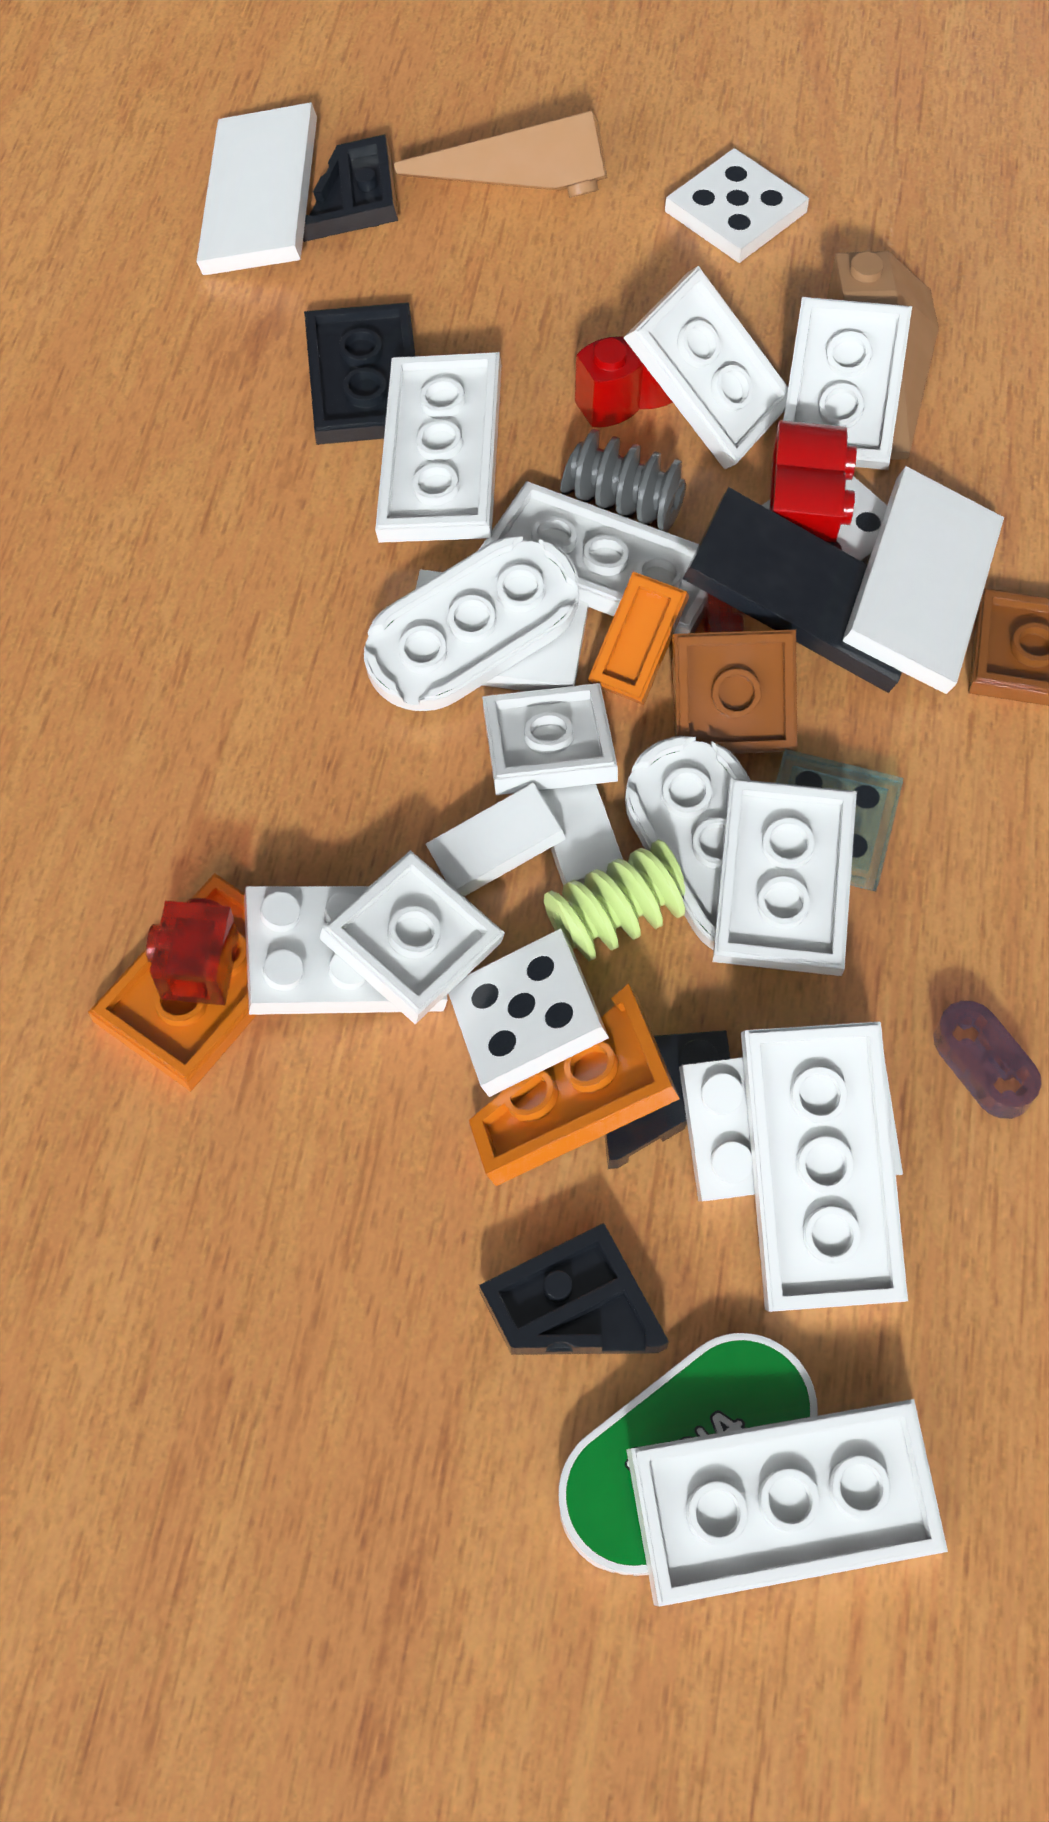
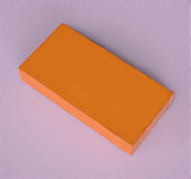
M633 571L587 681L590 684L600 683L601 689L644 705L671 642L672 634H674L689 599L688 592Z

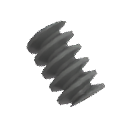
M592 429L585 440L577 444L569 457L562 476L561 493L569 495L575 490L578 500L590 502L595 498L597 506L604 510H609L616 504L618 515L629 518L637 511V519L640 523L650 525L657 519L659 530L668 532L678 517L686 492L685 479L681 478L682 461L675 459L666 472L660 471L661 453L653 452L646 464H641L640 445L633 444L627 454L622 457L619 455L620 438L613 436L606 447L601 449L599 448L600 431Z

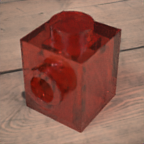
M192 898L186 902L165 900L160 924L151 925L146 944L147 960L151 963L149 972L161 999L226 1005L239 939L230 907L222 906L218 902L206 898Z

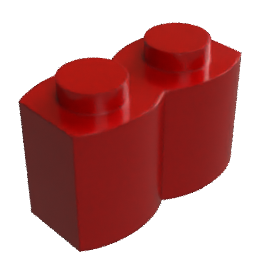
M623 336L608 337L592 342L581 349L576 355L575 403L591 427L602 428L617 425L634 416L639 409H656L673 403Z
M779 420L773 447L769 510L827 542H836L840 526H850L853 517L855 491L845 490L846 480L853 479L857 446L847 445V427Z

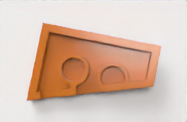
M629 983L611 998L615 1006L601 1017L609 1036L608 1039L503 1090L469 1119L485 1174L495 1186L680 1099L640 1002Z

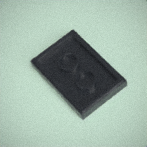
M409 302L304 311L316 445L384 439L392 358L416 357Z

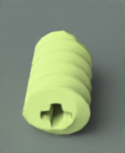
M658 839L652 843L650 851L639 848L630 853L628 862L619 858L608 864L606 873L598 869L589 872L585 876L584 885L576 880L566 883L563 886L562 896L552 890L545 893L544 905L554 930L556 931L561 928L568 938L572 949L577 948L588 961L596 958L593 939L597 937L610 950H614L619 947L616 928L621 926L633 940L641 936L638 917L642 915L654 929L663 926V917L660 909L663 905L676 918L685 915V905L682 898L685 895L684 878L674 854L665 842Z

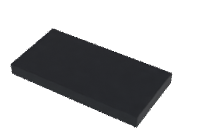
M728 487L709 522L684 574L683 580L774 630H796L797 643L887 693L899 682L902 671L842 641L867 564Z

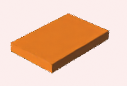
M216 873L208 879L88 1011L95 1024L190 1092L258 1015H249L245 893Z

